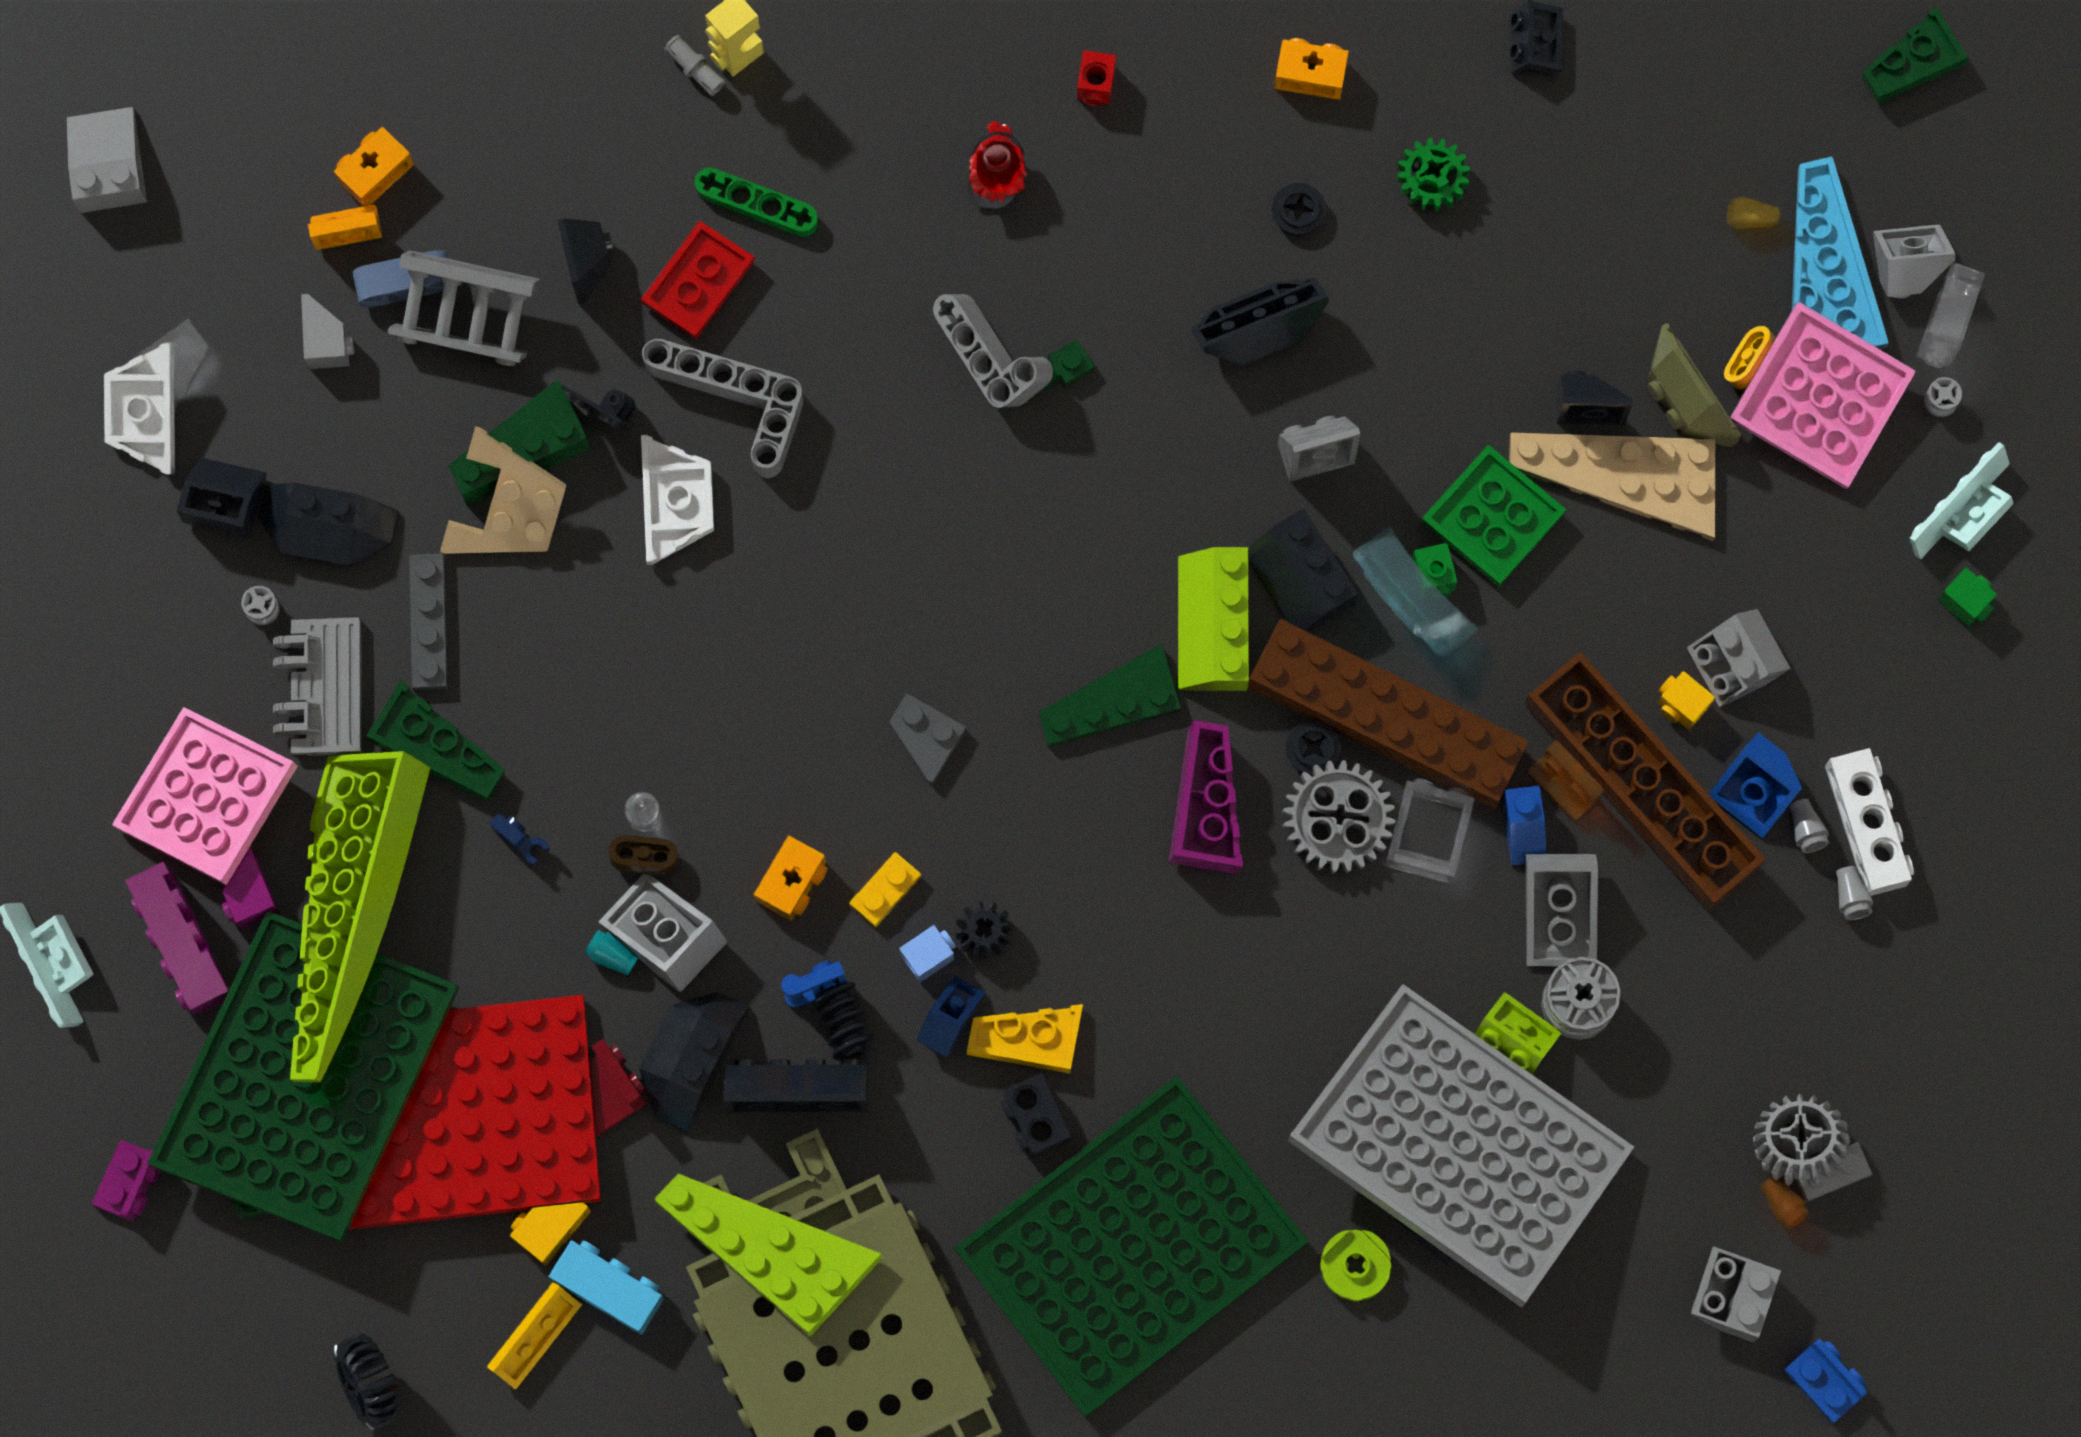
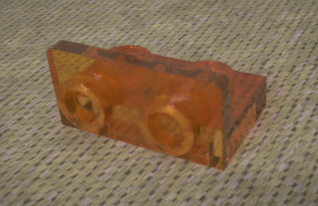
M1557 740L1546 749L1544 756L1529 770V774L1575 821L1596 804L1605 791Z

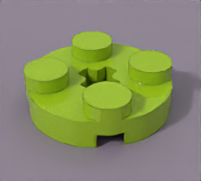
M1342 1231L1331 1238L1323 1250L1320 1262L1323 1281L1331 1292L1342 1299L1352 1302L1370 1299L1385 1287L1389 1279L1391 1270L1390 1253L1386 1244L1370 1231ZM1349 1257L1355 1260L1362 1257L1365 1261L1362 1264V1268L1365 1271L1361 1274L1356 1271L1350 1273L1347 1270L1349 1263L1346 1260Z

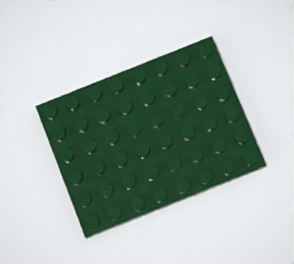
M267 910L147 1164L154 1169L343 1243L459 991V987L455 983L377 953L351 1019L321 1082H294L290 1080L293 1038L299 1034V1023L295 1021L296 1007L301 1006L302 990L298 989L297 986L298 975L304 972V961L300 959L302 924Z
M1176 1076L954 1247V1250L1086 1418L1297 1253L1309 1241L1180 1078Z

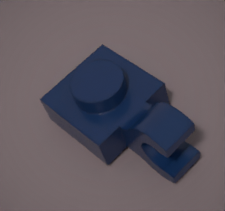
M498 813L489 823L492 830L516 851L520 852L530 865L536 866L538 864L537 860L531 856L533 848L541 847L547 853L550 851L548 844L543 839L526 838L523 834L526 829L512 816H509L506 820Z

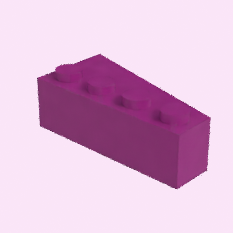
M1194 720L1188 728L1168 863L1237 874L1243 868L1239 844V823H1237L1235 806L1236 794L1232 778L1233 766L1229 727L1226 725Z
M161 862L126 879L125 882L134 898L131 900V903L138 917L144 918L149 928L145 930L153 948H159L164 957L160 961L161 966L168 979L174 978L179 987V990L175 991V995L182 1009L186 1010L189 1008L197 1016L222 1004L230 988L173 872L164 862Z

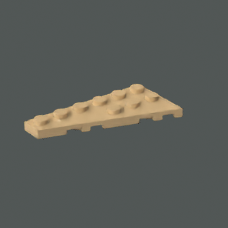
M1510 433L1509 462L1523 474L1547 483L1553 482L1570 488V491L1581 495L1584 493L1596 497L1606 504L1649 519L1661 520L1672 524L1674 528L1683 531L1686 529L1702 535L1705 539L1714 541L1715 439Z

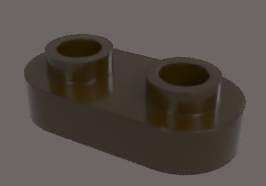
M622 835L610 843L609 860L615 869L622 872L664 876L676 869L678 865V850L671 841L666 839ZM624 855L632 856L630 859L621 858ZM658 859H665V860H666L665 862H662V863L656 862V860H658Z

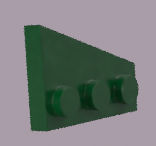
M1935 6L1928 12V16L1918 25L1915 24L1907 31L1903 39L1895 46H1890L1863 70L1862 79L1877 104L1967 65L1968 56L1938 7Z

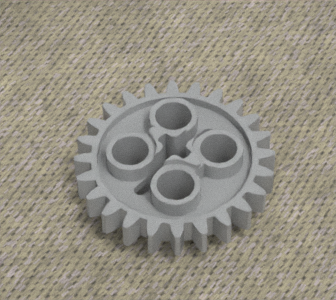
M1346 760L1340 763L1338 769L1334 768L1332 761H1328L1324 772L1318 765H1314L1312 768L1314 777L1303 772L1301 779L1304 785L1294 782L1291 786L1297 795L1287 794L1284 799L1292 805V807L1282 810L1283 815L1291 817V820L1285 822L1282 827L1284 829H1293V833L1286 840L1287 842L1298 841L1299 845L1294 853L1298 854L1305 850L1308 853L1305 858L1306 864L1313 858L1317 859V870H1321L1326 863H1329L1331 873L1334 874L1338 866L1342 864L1344 871L1349 873L1352 862L1359 869H1362L1365 866L1363 857L1365 856L1373 862L1377 858L1373 848L1383 852L1386 846L1380 839H1390L1393 835L1385 829V827L1395 824L1394 819L1386 817L1387 813L1395 809L1394 805L1384 804V800L1390 796V792L1379 793L1378 788L1382 785L1383 781L1378 780L1372 784L1369 780L1373 771L1369 770L1363 776L1360 775V764L1358 763L1351 771L1347 770ZM1324 790L1328 792L1331 797V804L1328 806L1319 805L1314 798L1315 791ZM1360 794L1365 800V808L1362 810L1354 809L1349 803V795ZM1338 809L1343 817L1363 816L1368 817L1369 822L1364 823L1358 820L1344 819L1339 825L1336 824L1337 820L1334 817H1310L1308 812L1314 811L1319 814L1332 815ZM1321 824L1325 826L1328 830V838L1320 841L1313 837L1311 832L1313 825ZM1348 828H1357L1362 833V843L1353 844L1348 841L1346 830Z

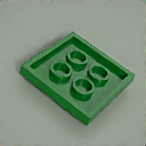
M1487 445L1422 517L1421 522L1500 587L1564 516L1567 509L1490 445Z

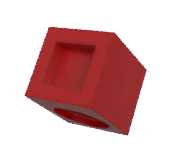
M1083 50L1077 86V100H1083L1085 104L1091 106H1101L1103 103L1110 104L1116 70V55ZM1093 76H1100L1105 81L1100 85H1093L1088 82V79Z

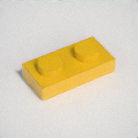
M894 852L849 902V905L876 928L922 875L898 853Z

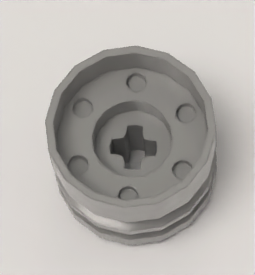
M1577 957L1566 960L1554 970L1542 993L1541 1008L1546 1022L1561 1031V1035L1565 1038L1582 1040L1596 1036L1606 1028L1619 1006L1621 990L1617 977L1607 965L1597 959ZM1585 989L1589 992L1587 999L1584 998L1580 1002L1576 999L1578 992H1582Z

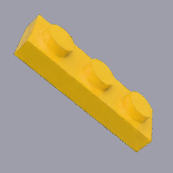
M553 1282L487 1365V1368L516 1390L582 1304Z

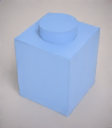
M933 925L900 947L899 950L901 957L919 983H921L954 960L952 949L956 946L945 930L939 933Z

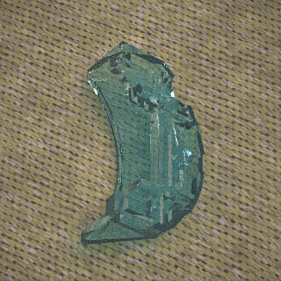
M1388 527L1352 553L1354 559L1364 569L1363 574L1381 598L1418 638L1421 637L1440 657H1449L1478 631L1477 627L1423 573L1403 547L1391 527Z

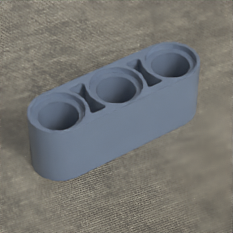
M444 250L424 252L425 254L450 259L449 253ZM401 258L364 265L353 271L352 274L360 306L375 307L407 300L411 275L408 274L409 270L399 268ZM429 274V277L424 280L422 296L443 292L444 283L441 282L442 277Z

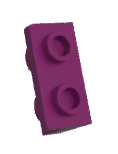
M120 1139L92 1205L132 1222L135 1215H141L148 1200V1196L145 1195L150 1182L154 1183L161 1172L147 1164L153 1151Z

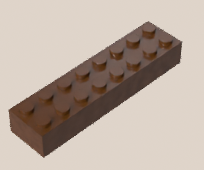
M1282 619L1279 620L1249 678L1248 689L1311 720L1324 722L1330 725L1337 733L1493 810H1496L1529 743L1528 740Z
M1581 651L1528 694L1524 705L1708 911L1761 868L1766 860L1762 853Z

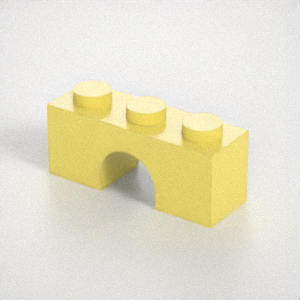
M724 0L705 15L707 24L705 32L710 39L708 46L712 50L710 57L721 71L726 68L734 77L764 53L762 40L755 33L760 29L758 15L745 0Z

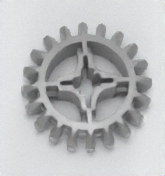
M1799 1093L1796 1101L1791 1102L1785 1095L1782 1106L1772 1102L1770 1105L1771 1112L1762 1111L1760 1115L1761 1122H1756L1755 1124L1756 1135L1753 1137V1146L1757 1148L1755 1150L1756 1158L1763 1160L1762 1168L1765 1172L1772 1170V1177L1775 1181L1785 1176V1183L1788 1186L1795 1179L1799 1180V1184L1803 1188L1806 1185V1180L1812 1179V1182L1818 1186L1820 1175L1830 1180L1833 1176L1832 1169H1841V1159H1846L1848 1156V1148L1846 1146L1850 1144V1136L1846 1133L1847 1123L1840 1120L1841 1113L1838 1109L1830 1111V1103L1828 1101L1817 1105L1815 1095L1807 1102L1804 1101L1803 1096ZM1794 1122L1790 1127L1782 1128L1783 1126ZM1808 1122L1814 1123L1821 1128L1813 1127ZM1800 1131L1803 1132V1139H1805L1803 1150H1800V1142H1798ZM1781 1153L1790 1154L1795 1159L1788 1158ZM1814 1153H1821L1820 1155L1809 1159V1157Z

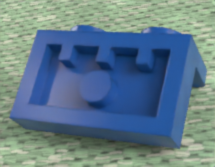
M1818 1339L1783 1371L1826 1419L1833 1424L1863 1398L1868 1391L1864 1388L1866 1382L1855 1369L1851 1368L1848 1370L1839 1359L1842 1356L1836 1347L1829 1341L1823 1343Z

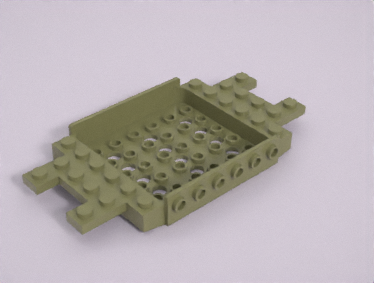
M818 1128L786 1143L800 1176L748 1201L881 1253L883 1259L811 1337L776 1307L774 1312L768 1317L756 1315L754 1304L756 1300L764 1296L714 1253L686 1266L700 1296L699 1299L694 1301L698 1312L694 1313L693 1317L701 1334L708 1331L714 1343L709 1345L708 1349L716 1366L723 1363L728 1373V1376L723 1378V1381L731 1398L738 1395L742 1403L743 1409L738 1410V1413L746 1430L753 1428L757 1437H814L815 1432L823 1426L832 1428L836 1437H998L1002 1435V1430L989 1405V1402L994 1400L991 1391L997 1388L988 1369L982 1372L976 1361L977 1358L981 1357L975 1341L972 1337L966 1340L961 1327L966 1325L958 1306L956 1305L951 1308L945 1296L951 1292L942 1273L936 1276L930 1265L931 1262L935 1261V1258L928 1243L920 1244L915 1231L919 1230L920 1227L912 1210L905 1212L901 1202L893 1204L879 1174L846 1189ZM722 1174L704 1182L706 1185L731 1194ZM888 1315H896L902 1321V1329L895 1335H888L881 1328L882 1320ZM857 1330L865 1331L870 1337L868 1347L862 1351H856L849 1345L850 1335ZM823 1346H831L837 1351V1360L831 1366H822L817 1361V1352ZM790 1362H800L805 1368V1375L798 1382H790L784 1376V1369ZM920 1379L928 1380L933 1386V1393L926 1400H919L912 1394L913 1384ZM887 1395L896 1396L901 1403L898 1413L892 1416L883 1414L879 1407L881 1399ZM862 1411L867 1415L868 1424L864 1430L856 1432L848 1427L847 1418L850 1413Z

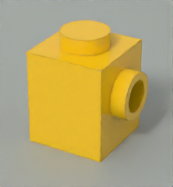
M1683 671L1677 678L1671 675L1658 691L1662 696L1657 705L1661 707V713L1673 723L1678 721L1690 730L1712 705L1715 696Z

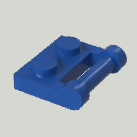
M828 960L812 967V973L800 978L793 974L785 976L781 982V987L785 994L786 1004L790 1008L798 1009L815 1002L825 991L845 984L847 981L840 962L832 964Z

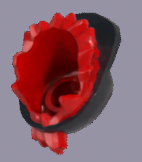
M991 121L990 124H987L989 133L975 143L971 158L969 159L968 194L971 200L980 206L1001 208L1007 206L1013 200L1015 194L1024 190V177L1027 176V171L1025 170L1024 150L1019 141L1013 136L1010 127L1007 124L1000 125L997 121Z

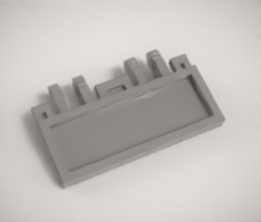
M360 617L291 620V635L275 637L273 639V646L281 649L304 648V656L275 657L273 659V667L277 669L306 668V672H291V702L275 703L273 705V713L277 715L304 714V723L275 724L273 726V734L280 736L306 735V739H291L292 755L362 754V646Z

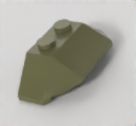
M1669 323L1662 325L1648 377L1649 384L1647 386L1650 394L1657 402L1661 400L1667 409L1666 417L1674 429L1679 428L1685 437L1715 439V444L1727 447L1735 446L1741 436L1740 431L1734 425L1680 343Z

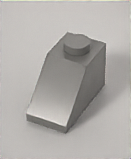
M301 294L304 360L308 368L319 369L350 366L349 355L355 354L353 334L348 335L344 324L309 294Z

